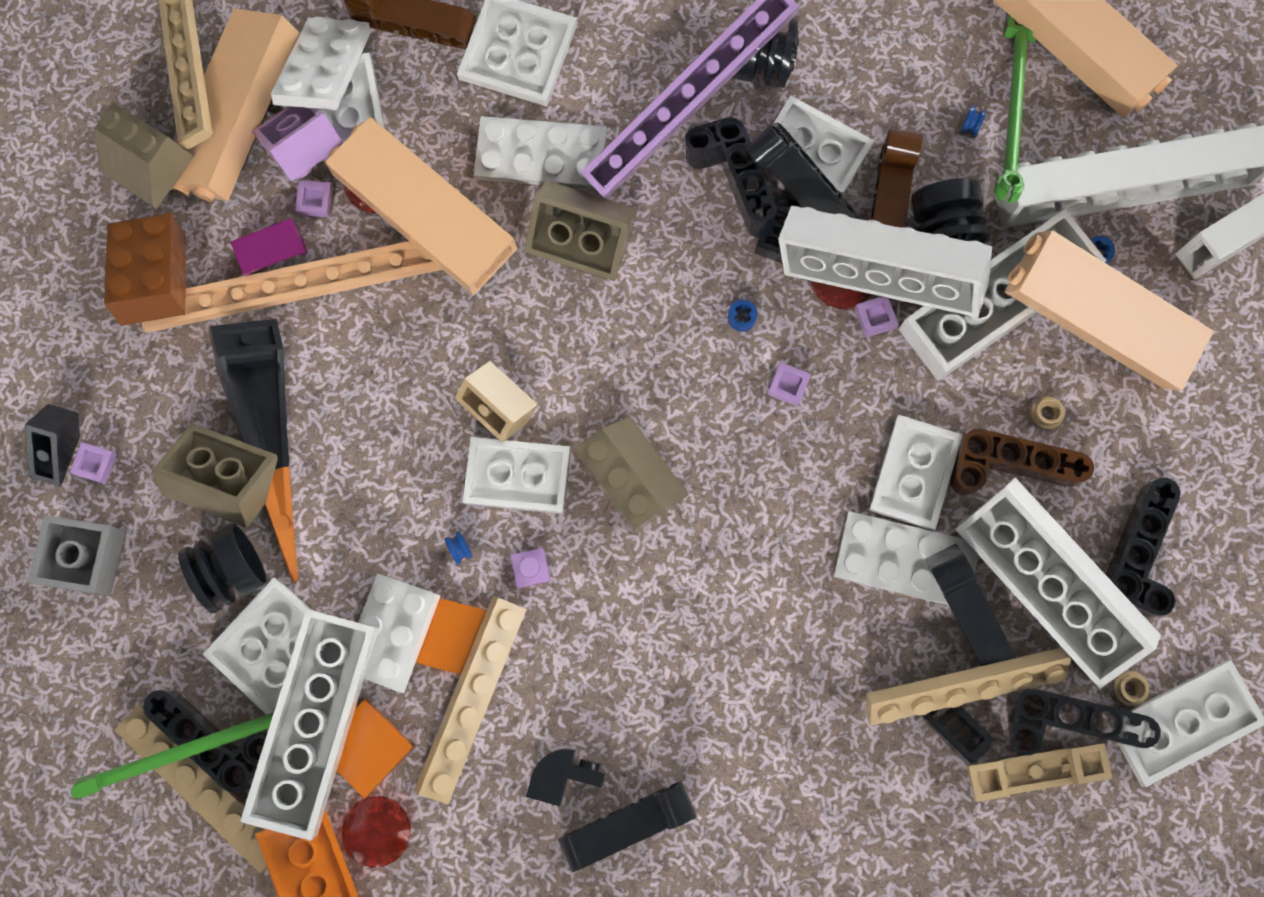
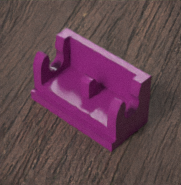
M292 218L230 241L244 276L252 275L254 271L298 254L305 255L308 253L299 226Z

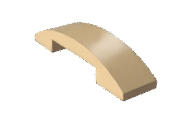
M1105 743L1037 752L1030 756L1018 755L967 766L974 802L1009 797L1011 794L1069 784H1084L1113 779Z

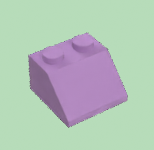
M287 106L252 131L291 181L308 175L313 166L322 160H327L330 152L336 146L343 144V141L325 114L316 108Z

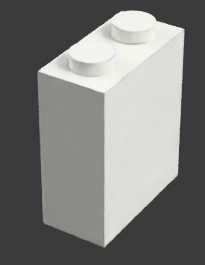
M1264 193L1201 231L1175 253L1194 280L1264 237Z

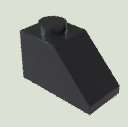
M47 404L25 424L29 478L60 487L80 438L79 413Z

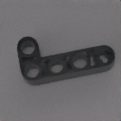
M728 117L690 129L685 136L686 161L693 168L702 169L721 163L749 234L756 238L770 236L776 227V204L761 167L753 160L746 149V146L751 142L743 123L737 118Z
M776 122L769 125L746 146L753 160L763 169L770 168L803 208L811 207L820 212L844 214L850 218L859 219L852 206L780 123Z
M1165 477L1147 483L1139 491L1105 574L1115 586L1118 578L1126 583L1127 592L1125 597L1147 618L1169 614L1174 609L1176 603L1175 595L1171 589L1148 578L1181 495L1178 484L1172 479ZM1160 497L1164 498V500L1158 502ZM1143 518L1150 521L1152 525L1151 533H1147L1142 528L1141 522ZM1130 548L1135 549L1139 553L1140 559L1138 564L1133 563L1129 558ZM1151 593L1156 595L1159 600L1157 610L1153 609L1149 604L1148 599Z
M957 543L925 558L980 665L985 666L1017 658L977 582L978 579L970 563Z
M1028 689L1022 692L1016 701L1009 743L1011 748L1020 755L1030 756L1036 754L1043 744L1047 725L1135 748H1149L1159 741L1161 729L1153 718L1146 715L1039 689ZM1034 695L1041 700L1043 708L1038 715H1030L1024 711L1023 700L1026 696ZM1063 704L1073 705L1077 709L1078 719L1074 724H1066L1060 719L1059 709ZM1099 713H1107L1113 718L1114 728L1111 732L1103 733L1097 729L1095 719ZM1123 717L1127 718L1125 722L1127 726L1137 727L1142 722L1145 723V729L1150 731V737H1145L1140 742L1138 741V734L1125 731L1123 732L1124 739L1120 738L1119 734L1123 728ZM1022 729L1031 731L1036 738L1034 747L1029 750H1023L1016 744V734Z
M153 691L144 700L143 709L147 718L177 746L220 731L176 691ZM162 700H168L165 707L170 712H161L164 708V705L161 703ZM188 720H191L195 726L194 734L190 738L184 733V725ZM268 732L250 735L239 747L232 742L219 746L220 753L216 761L210 759L208 750L190 756V758L227 792L250 789L260 759L256 747L261 739L266 740ZM237 766L241 767L245 774L244 780L240 785L233 780V771Z
M678 781L667 789L663 788L640 799L635 804L631 803L608 814L603 819L601 817L558 838V841L571 871L575 872L665 829L671 830L695 819L697 814L682 781Z

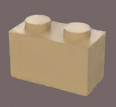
M491 361L464 378L455 397L465 409L502 443L529 422L538 406L528 394L520 389Z

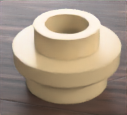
M1045 396L1033 403L1030 416L1036 426L1041 429L1050 430L1058 427L1063 422L1065 410L1059 400L1054 397ZM1043 408H1048L1049 410H1051V419H1046L1043 417Z
M1127 671L1115 678L1113 693L1120 703L1126 706H1138L1147 699L1149 685L1141 674ZM1128 682L1133 683L1135 686V693L1133 695H1128L1125 691V685Z

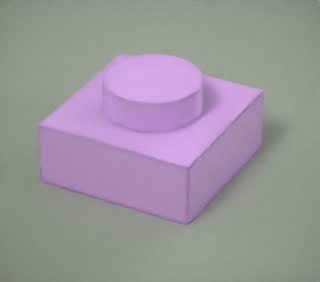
M299 181L295 207L296 213L300 216L330 217L333 196L331 182Z
M878 297L857 304L855 307L865 338L896 329L899 325L890 300L887 297Z
M780 362L767 395L798 407L811 374Z
M81 442L69 473L105 485L117 454Z
M544 548L510 555L517 589L551 582Z

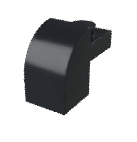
M559 749L547 754L538 762L532 773L526 797L561 806L569 779L601 788L606 772L599 770L600 763L580 759L579 765L573 763L577 749Z

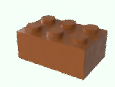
M166 213L107 223L104 305L117 322L122 326L185 315L186 236L173 214Z

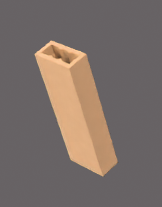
M993 0L1015 21L1033 31L1032 36L1123 118H1126L1134 109L1138 113L1141 112L1153 99L1150 95L1152 92L1159 95L1172 82L1169 75L1178 65L1105 0Z
M233 8L204 74L213 136L187 150L194 157L171 190L185 197L194 194L208 202H213L214 199L228 202L256 137L252 131L262 123L272 99V90L300 34L282 15Z
M370 116L364 123H359L354 127L350 137L341 146H336L330 152L328 160L325 162L336 179L473 296L517 250L515 240L510 234Z
M1053 230L1034 234L1024 247V252L1026 253L1020 264L1016 265L1008 276L1009 284L1004 292L1164 389L1183 390L1214 331Z

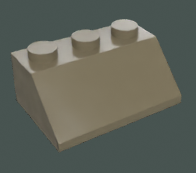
M113 102L103 112L100 121L94 128L99 170L156 209L161 205L194 157V155L172 139Z
M546 180L534 197L524 252L615 281L632 235L638 209Z
M630 416L602 428L575 448L579 459L635 534L689 495Z
M191 423L153 468L152 473L162 496L248 528L266 504L278 458L276 454Z

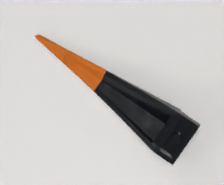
M277 319L210 326L209 335L215 358V367L242 442L277 455L278 459L265 508L290 579L296 583L298 571L289 470L284 348Z

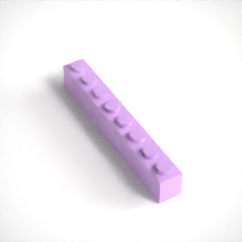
M756 0L581 174L604 198L608 199L797 14L799 5L794 0Z

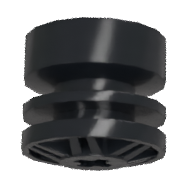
M792 18L789 22L788 32L779 31L732 79L753 82L757 70L764 69L765 85L770 84L772 71L780 72L777 87L785 88L796 60L799 44L798 19Z
M970 178L943 180L927 185L912 195L911 205L914 220L922 224L918 227L917 231L929 234H944L949 238L963 241H978L983 244L989 240V229L985 225L987 218L984 213L977 212L982 209L984 204L980 184L977 180Z
M234 523L212 533L211 542L213 549L205 541L199 540L195 542L194 549L187 546L178 553L179 564L189 588L201 605L210 613H217L222 610L224 604L232 605L235 603L236 595L234 588L243 596H249L268 584L266 571L254 546L243 530Z

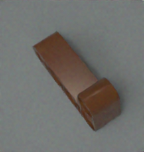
M344 0L351 19L359 22H369V27L372 29L390 33L398 31L399 35L420 40L428 38L429 42L459 49L467 48L476 20L475 15L465 8L433 0Z
M889 129L880 154L882 161L878 167L875 186L877 193H874L871 213L873 220L899 228L906 226L913 172L922 147V133Z
M973 429L961 439L950 477V485L957 494L963 496L971 495L985 485L989 469L1061 486L1074 487L1087 481L1093 475L1094 463L1087 454L984 429ZM968 440H975L980 444V454H975L969 450ZM1002 447L1009 448L1013 452V462H1009L1002 457ZM1035 455H1040L1046 460V470L1040 469L1035 464ZM1074 464V470L1079 471V474L1074 476V470L1067 467ZM962 471H967L974 476V486H968L963 483L961 479Z

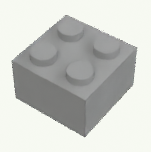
M44 515L28 583L111 597L126 531L109 525Z

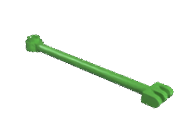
M1010 15L1007 16L1004 37L1014 38L1015 41L1004 172L997 180L994 193L999 200L1004 202L1012 186L1011 196L1008 201L1013 203L1020 198L1025 185L1022 176L1017 171L1027 41L1035 42L1036 39L1032 36L1033 31L1022 24L1015 25V19Z
M274 712L102 773L98 771L81 777L71 788V795L77 799L99 792L103 787L269 729Z

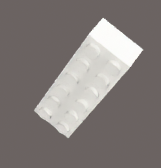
M796 206L790 207L778 238L784 275L974 317L979 316L989 285L992 246L984 245L978 241H963L949 238L944 234H929L915 231L909 227L899 228L885 225L875 220L865 221L850 218L844 214H830L817 211L811 207L801 208Z
M1066 209L991 260L989 285L978 317L923 306L904 320L899 331L937 381H940L1038 313L1004 292L1009 284L1008 276L1016 265L1020 264L1026 253L1024 252V247L1034 234L1053 230L1105 263L1107 261Z
M1016 477L955 529L1099 689L1156 649L1161 634Z
M306 609L240 822L310 841L318 835L377 638L378 628Z

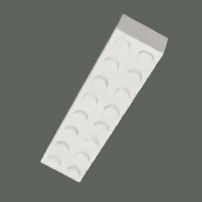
M1250 123L1227 132L1224 129H1215L1198 137L1186 134L1160 143L1159 140H1151L1134 148H1127L1126 145H1122L1099 154H1095L1094 151H1086L1078 154L1075 158L1063 160L1060 156L1052 157L1043 163L1030 165L1029 162L1018 163L1017 172L1022 176L1025 184L1020 198L1013 203H1009L1008 200L1011 196L1012 186L1004 202L995 196L1002 229L1048 221L1064 209L1073 217L1253 186L1264 177V125L1257 126L1255 123Z

